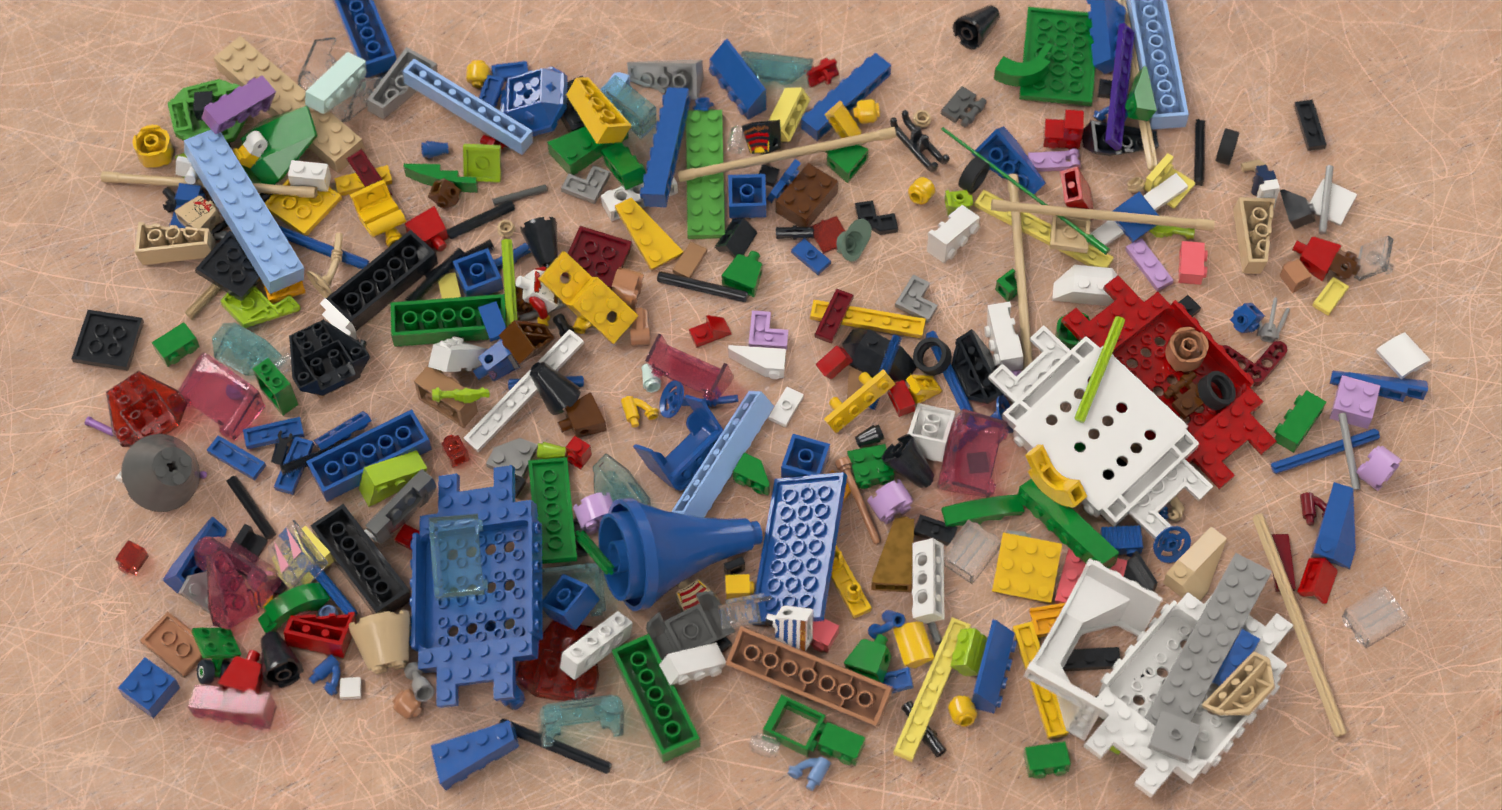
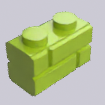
M976 628L961 629L957 635V643L952 654L950 666L963 676L978 675L988 637L981 634Z

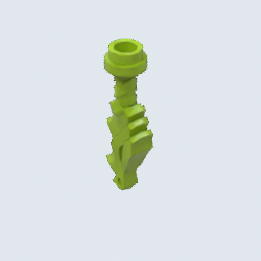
M1157 225L1149 232L1160 238L1178 234L1184 235L1187 240L1194 239L1195 229Z
M440 387L432 389V401L440 402L442 398H454L455 401L472 403L482 397L489 398L490 396L489 390L483 387L476 390L465 388L463 390L454 389L453 391H442Z

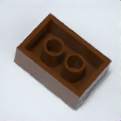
M808 163L776 200V213L798 227H810L838 194V180Z

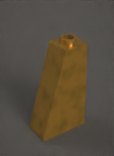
M906 516L894 518L872 577L871 590L911 592L914 519Z

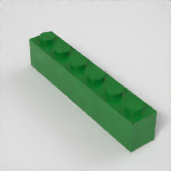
M1032 479L1019 486L1017 499L1020 504L1028 508L1035 518L1039 519L1049 531H1052L1063 544H1066L1073 551L1075 556L1079 557L1086 564L1089 558L1093 561H1099L1108 569L1116 564L1119 552L1075 510L1054 502L1036 486Z

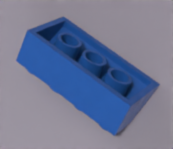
M728 39L724 40L709 59V72L718 79L720 87L727 91L729 99L736 103L740 114H744L749 120L766 111V89Z
M994 619L991 623L972 697V702L976 709L995 714L996 707H1001L1003 696L999 694L1001 689L1006 687L1008 677H1004L1005 671H1010L1013 660L1009 658L1010 652H1015L1017 641L1014 640L1015 633Z

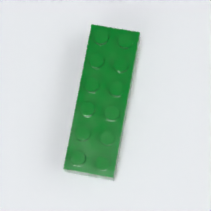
M505 294L390 302L391 337L394 347L436 344L452 337H460L464 341L490 340L478 307L497 302L507 328Z
M644 635L613 649L612 657L662 762L665 763L700 747V737L675 686L669 684L660 667L662 660L650 635Z

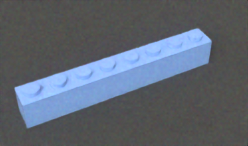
M413 59L403 70L405 84L519 154L523 155L533 143L531 129L416 59Z
M748 391L671 512L704 518L711 509L712 504L722 492V488L727 480L732 476L733 470L743 453L751 446L753 439L760 432L762 425L774 408V405L761 391Z

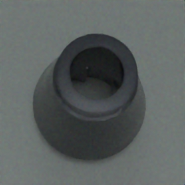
M879 424L876 426L872 425L855 436L858 447L881 443L880 440L885 439Z

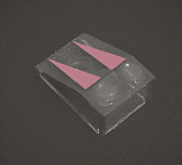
M292 520L268 546L277 573L288 589L311 583L329 564L295 520Z

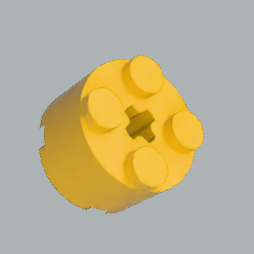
M147 125L142 127L140 132L133 137V147L144 167L156 168L171 163L174 147L166 130L158 125Z

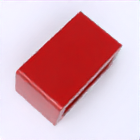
M836 345L816 363V366L825 377L833 379L853 360L844 348Z
M905 381L896 382L887 391V394L898 417L915 412V402Z

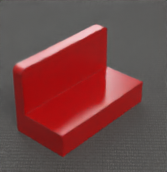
M1309 558L1297 593L1301 597L1315 596L1322 604H1327L1338 570L1326 558Z

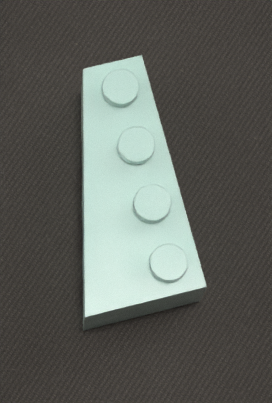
M347 52L305 92V105L325 114L363 89L365 85L366 61Z

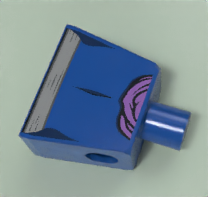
M502 339L479 355L478 359L482 365L473 370L478 380L489 374L492 381H496L520 368L511 352L503 346Z

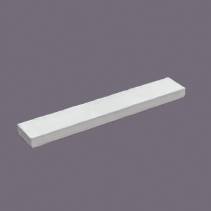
M1175 173L1145 194L1144 198L1157 211L1187 190L1188 185ZM1108 220L1089 235H1094L1096 239L1107 246L1123 235L1124 232L1115 221Z

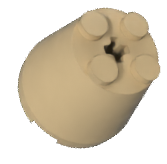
M407 610L399 611L400 614L390 613V611L360 618V623L358 624L354 622L349 623L350 633L368 670L375 672V675L386 673L387 668L403 669L407 666L406 663L409 662L410 616Z

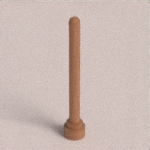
M848 456L842 457L835 461L836 468L847 475L848 486L872 542L879 544L880 538L851 473V460Z

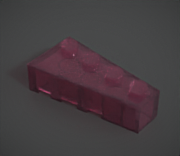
M195 684L188 708L194 717L200 719L209 717L217 722H224L225 720L237 726H244L245 724L250 725L254 729L263 730L264 728H271L277 705L270 692L263 691L262 695L255 694L254 690H247L245 694L235 688H228L226 691H223L220 687Z

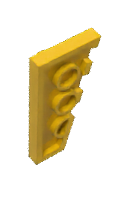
M632 197L615 205V210L650 270L684 253Z

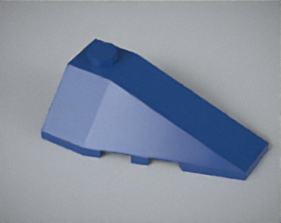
M1334 482L1311 557L1326 558L1332 564L1350 569L1356 550L1353 488Z

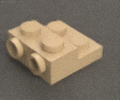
M1053 215L1049 249L1087 253L1089 243H1087L1085 237L1063 220ZM1063 216L1082 231L1089 234L1091 219Z

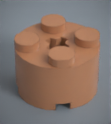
M619 267L613 280L612 291L633 310L637 305L638 294L642 290L644 274Z
M1183 327L1176 330L1166 347L1167 361L1175 371L1188 372L1197 369L1207 354L1208 340L1202 332L1199 333L1192 327Z

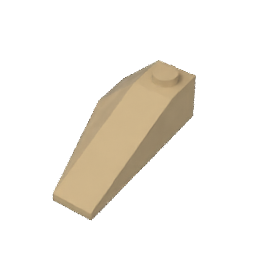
M1210 527L1166 573L1163 584L1182 598L1188 592L1201 601L1209 590L1227 538Z

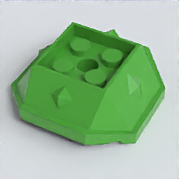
M217 79L180 90L167 103L175 136L184 141L211 130L204 121H197L193 111L194 92L213 91L217 102L221 96L231 94L239 85ZM246 120L242 123L236 121L233 127L221 132L227 143L236 140Z

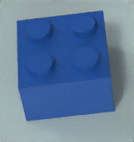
M765 174L728 175L729 218L766 217Z
M488 248L453 261L455 273L466 297L490 295L504 289L502 278Z
M792 434L781 466V477L823 474L830 455V444Z
M563 574L542 599L543 611L550 619L576 630L599 602L600 598L588 584Z
M146 657L142 659L118 687V690L125 699L153 719L180 689L174 677Z

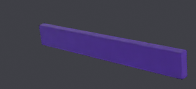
M1125 23L1119 24L1105 139V142L1116 151L1122 148L1135 34Z

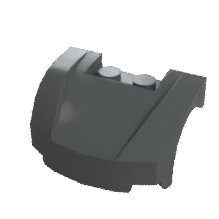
M421 469L365 525L367 527L364 530L366 534L380 544L391 539L395 534L394 532L404 525L418 508H421L430 500L437 488L434 479Z

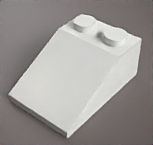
M917 403L908 434L914 437L925 458L932 461H943L955 411Z

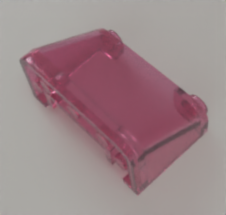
M202 352L196 359L175 394L176 402L180 406L190 407L192 405L216 422L220 428L219 432L225 438L230 437L234 441L243 432V429H246L265 408L262 397L254 386L205 352Z
M962 409L954 417L937 488L944 491L986 498L993 495L996 484H994V480L991 477L999 444L1002 440H1006L1008 436V422Z
M203 537L193 547L196 566L205 571L208 566L220 568L224 561L246 574L247 583L255 593L253 602L261 608L282 582V576L278 569L229 537Z

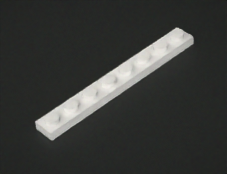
M569 329L538 362H545L558 371L584 344V341ZM531 370L464 437V441L478 453L538 392L530 376Z

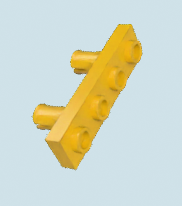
M884 369L873 378L867 372L861 373L859 381L864 386L843 403L838 397L830 399L829 405L834 411L826 416L824 420L835 433H838L895 385Z
M836 545L831 579L851 616L855 619L870 612L872 608L861 590L860 584L856 581L846 563L842 552Z

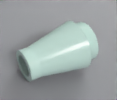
M644 364L641 367L643 388L650 393L656 392L661 388V379L653 369L652 364Z

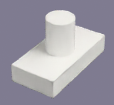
M178 156L176 159V175L184 176L186 183L194 184L197 179H200L188 158Z

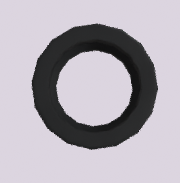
M1225 128L1217 152L1216 162L1230 165L1239 137L1238 131Z
M979 157L973 158L962 172L958 186L963 190H967L970 194L974 193L985 180L990 168L989 163Z
M934 337L925 338L920 341L913 353V361L916 367L927 375L932 376L939 375L947 370L952 359L951 350L948 345ZM938 346L942 351L941 359L936 365L927 367L923 363L925 352L930 347Z
M1213 371L1200 379L1198 383L1199 396L1203 403L1211 409L1221 410L1235 399L1234 384L1222 372ZM1211 382L1220 389L1222 399L1213 392Z

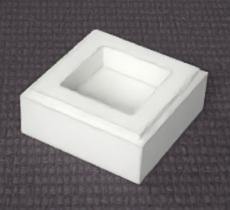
M361 677L340 678L341 700L361 699Z

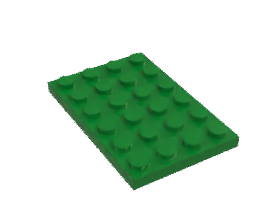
M1028 7L1023 62H1029L1036 58L1046 42L1052 45L1051 53H1053V57L1050 61L1049 72L1044 78L1034 84L1020 86V100L1092 107L1095 67L1093 66L1091 44L1094 43V40L1090 35V29L1093 27L1092 19H1089L1088 12Z

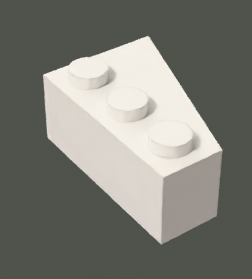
M963 205L948 216L949 220L946 223L941 221L938 224L940 228L936 231L930 230L928 232L927 252L944 264L948 259H952L956 255L957 249L960 246L963 247L967 243L968 237L971 234L974 235L980 228V217Z
M1004 302L988 305L987 326H984L986 338L989 337L990 351H994L993 360L995 366L998 365L999 367L1003 364L1010 371L1023 369L1022 348L1018 334L1016 335L1013 327L1015 320L1010 318L1011 303Z
M452 337L451 339L433 344L428 367L444 372H460L461 368L471 371L472 368L476 369L482 365L478 357L487 348L463 342L464 339L460 337Z

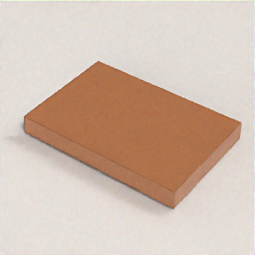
M169 612L140 639L141 644L183 678L203 659L191 632L192 630Z

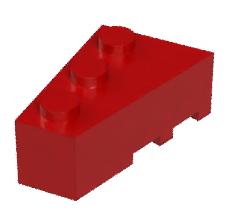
M348 612V615L329 613V616H316V614L290 616L283 632L285 642L288 646L344 658L352 639L349 623L354 622L357 624L355 612Z

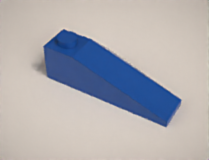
M1004 126L997 128L975 149L976 152L1007 175L1017 174L1019 184L1033 194L1037 193L1046 184L1017 140ZM992 167L989 168V170H992L993 172L997 173L998 176H1000L1001 178H1005Z
M211 517L172 564L163 581L179 594L187 576L211 569H218L219 562L217 560L219 552L223 548L227 529L216 518Z

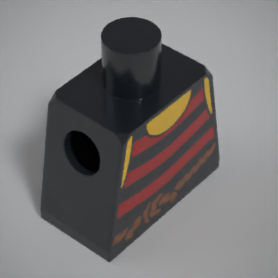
M780 120L751 122L741 126L751 154L760 153L764 155L781 148Z

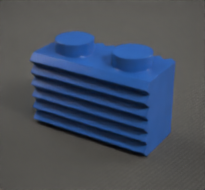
M1140 525L1101 527L1100 535L1119 552V555L1132 557L1135 551L1142 554L1143 541Z

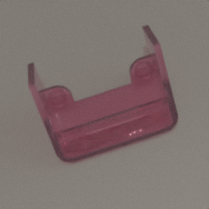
M662 334L657 335L645 359L653 375L659 378L664 376L673 381H679L682 385L702 393L703 397L710 401L718 400L734 378L728 364L724 363L720 369L667 344Z

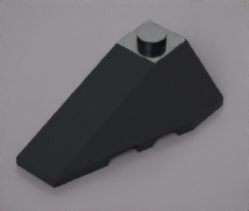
M1091 120L1083 130V148L1093 154L1113 156L1144 151L1140 128L1124 126L1122 148L1118 151L1105 142L1107 123ZM1152 130L1154 145L1156 149L1159 147L1157 131Z

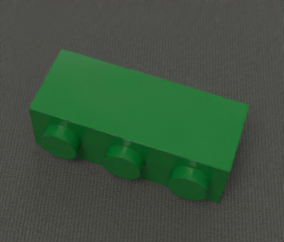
M618 142L601 149L605 165L625 190L643 183V177L646 174L645 168L642 163L639 164L635 155L632 156L628 146L625 147L622 142Z
M1308 390L1305 391L1303 396L1298 395L1294 402L1295 407L1293 410L1289 409L1284 416V423H1279L1274 431L1276 443L1293 453L1299 447L1326 405L1325 400Z

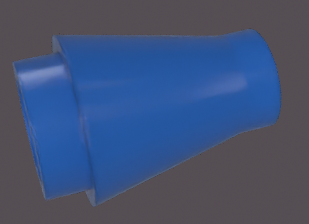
M433 141L421 143L422 156L427 157V159L449 153L448 143Z

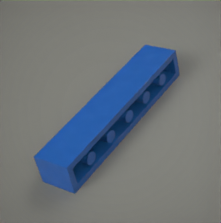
M876 52L871 57H867L859 68L856 67L849 77L842 79L834 90H830L822 101L819 100L814 105L812 110L803 114L801 129L818 141L833 128L824 114L839 101H842L848 112L853 110L857 106L858 101L864 100L891 75V64Z

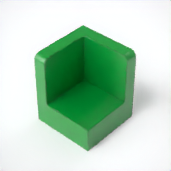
M1013 268L996 280L995 290L1007 302L1018 295L1017 281L1015 279L1016 271Z

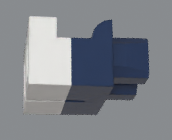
M1267 165L1256 166L1251 193L1257 196L1256 198H1275L1276 204L1280 186L1274 170L1269 171Z

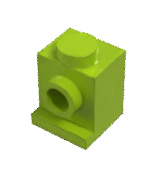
M945 190L944 201L947 216L961 205L969 210L970 206H973L972 195H968L967 190L953 192Z

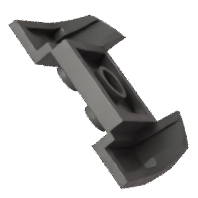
M713 591L696 593L699 604L665 621L660 612H658L647 622V633L650 635L662 661L670 653L708 645L736 632L719 598Z

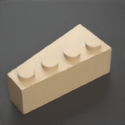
M1239 197L1233 208L1242 273L1261 274L1267 264L1275 198Z
M138 222L135 254L142 265L205 258L216 246V241L207 228H178L176 225L164 227L160 224L146 225L144 222Z

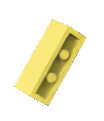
M785 88L769 119L780 120L781 142H790L811 100L803 88Z

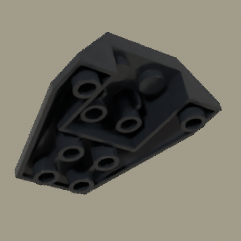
M324 319L289 336L292 378L302 392L324 396L357 380L370 359V355L362 343Z

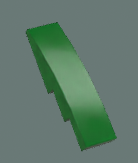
M441 164L403 165L405 176L422 184L432 186L435 181L445 178L453 182L461 192L478 193L476 177H460L458 170H442Z
M1017 494L981 498L941 508L946 527L981 525L983 521L1001 520L1004 516L1022 515L1025 512L1023 505L1017 499Z

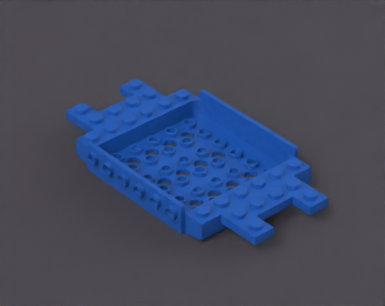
M513 465L494 468L493 487L460 491V475L457 473L438 476V513L420 516V535L413 533V540L410 543L412 549V559L410 561L412 578L410 579V586L412 588V597L410 598L412 616H410L411 636L409 643L411 648L418 652V670L423 671V673L437 672L436 706L438 708L459 706V686L494 682V700L516 699V662L538 659L539 640H543L542 524L538 521L537 504L532 500L515 502V467ZM509 542H513L515 544L514 550L506 552L505 546ZM490 545H495V553L488 555L486 552L487 548ZM476 547V556L470 558L468 556V551L471 548ZM453 550H458V558L450 560V553ZM513 580L515 582L514 588L507 591L505 584ZM490 583H495V591L487 593V586ZM476 585V594L473 596L468 595L469 587ZM458 588L459 593L457 597L450 598L449 593L451 589ZM514 619V627L506 629V621ZM494 621L496 628L488 632L486 629L487 624ZM471 624L477 625V631L474 634L468 633V627ZM453 626H457L458 634L451 637L449 630Z

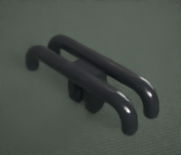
M907 110L902 111V120L912 132L910 139L899 128L897 119L895 117L890 119V126L895 128L896 136L926 169L934 172L938 168L937 162L931 163L923 155L922 152L926 149L941 164L949 162V155H942L929 141V137L926 134L923 135L922 129L919 126L916 127L910 120Z

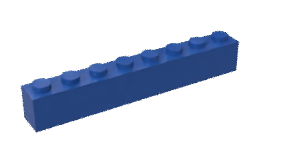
M667 87L666 95L662 97L663 107L659 109L660 120L656 122L657 133L653 135L650 161L648 160L646 165L647 174H644L643 177L644 187L640 189V198L643 199L644 207H667L691 102L689 88Z

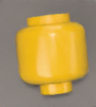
M473 60L467 65L466 81L472 84L474 88H482L487 75H490V67L485 61Z
M873 99L860 100L857 102V107L853 108L854 118H858L861 124L874 123L877 121V117H880L879 103H875Z
M925 177L917 178L908 189L911 201L920 205L926 204L935 194V186L932 181Z
M958 695L948 705V711L953 723L966 727L975 721L978 713L972 698Z

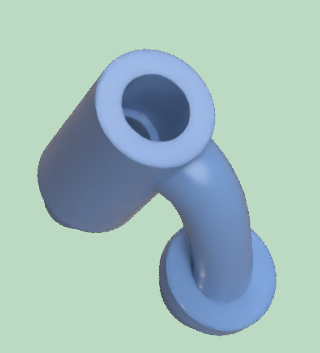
M823 757L809 758L795 767L789 766L788 775L794 779H799L803 775L802 770L813 767L807 777L809 782L806 785L808 790L813 791L816 785L819 786L831 763Z

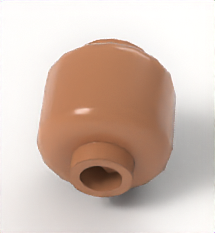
M402 689L392 701L394 703L393 709L405 719H410L412 716L416 718L423 710V707H421L423 702L416 700L411 689H406L405 691Z

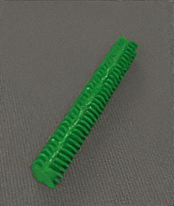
M577 530L575 532L577 534L575 539L606 575L608 573L612 575L614 573V565L585 531L580 532Z

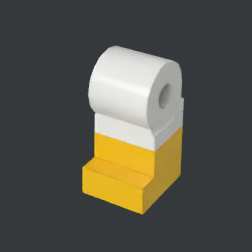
M253 131L248 134L246 141L239 149L234 148L232 151L240 164L251 168L263 154L268 143L259 131Z

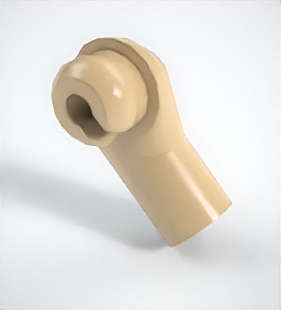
M1260 160L1241 163L1242 172L1250 170L1255 172L1256 166L1266 164Z
M1176 495L1170 501L1172 509L1168 514L1173 522L1179 521L1185 510Z

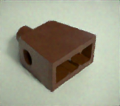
M591 392L578 399L573 406H566V419L557 422L562 433L572 429L578 438L607 431L606 422Z

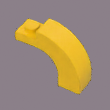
M1038 444L1025 455L1031 467L1028 470L1031 479L1054 502L1066 507L1075 508L1087 497L1080 480L1066 478L1055 469L1044 445Z

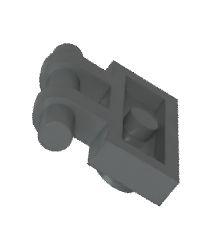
M961 86L943 107L941 115L954 123L961 119L960 124L966 128L968 124L973 123L975 116L983 111L987 100L981 98L979 101H975L977 95ZM968 108L972 109L970 112L966 113V110Z

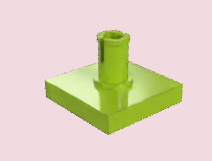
M464 144V177H476L477 181L500 182L501 146Z

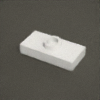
M786 387L769 415V420L786 428L803 400L804 394Z

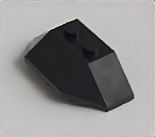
M852 329L842 346L853 360L849 365L861 372H867L873 378L880 371L881 365H883V358L886 356L885 354L888 351L887 349H889L888 346L891 341L870 329ZM900 345L899 349H897L898 351H896L897 353H895L894 360H892L893 365H891L892 367H890L891 369H889L890 372L888 374L893 382L907 381L906 379L917 368L913 359Z
M972 329L958 337L955 342L956 347L953 354L952 367L967 399L989 404L996 400L998 396L1004 395L988 379L989 375L998 367L995 366L987 346Z

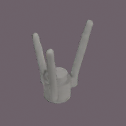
M1277 298L1273 300L1269 323H1265L1263 327L1262 320L1258 323L1257 335L1264 342H1274L1275 339L1279 338V333L1290 311V308L1287 307L1276 328L1273 322Z

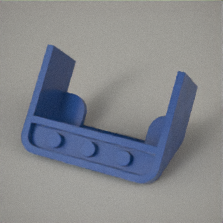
M686 395L684 398L693 410L686 420V426L690 434L672 452L664 457L663 454L654 452L650 448L638 444L633 446L648 469L671 488L679 491L684 490L689 485L723 432V428L705 401Z

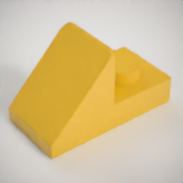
M910 375L906 379L910 385L908 388L916 404L922 403L942 392L933 376Z

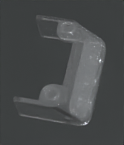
M335 37L314 40L298 77V85L305 91L337 62L330 54L336 42ZM382 78L361 79L354 95L329 111L341 122L350 121L368 106L367 99L379 85Z

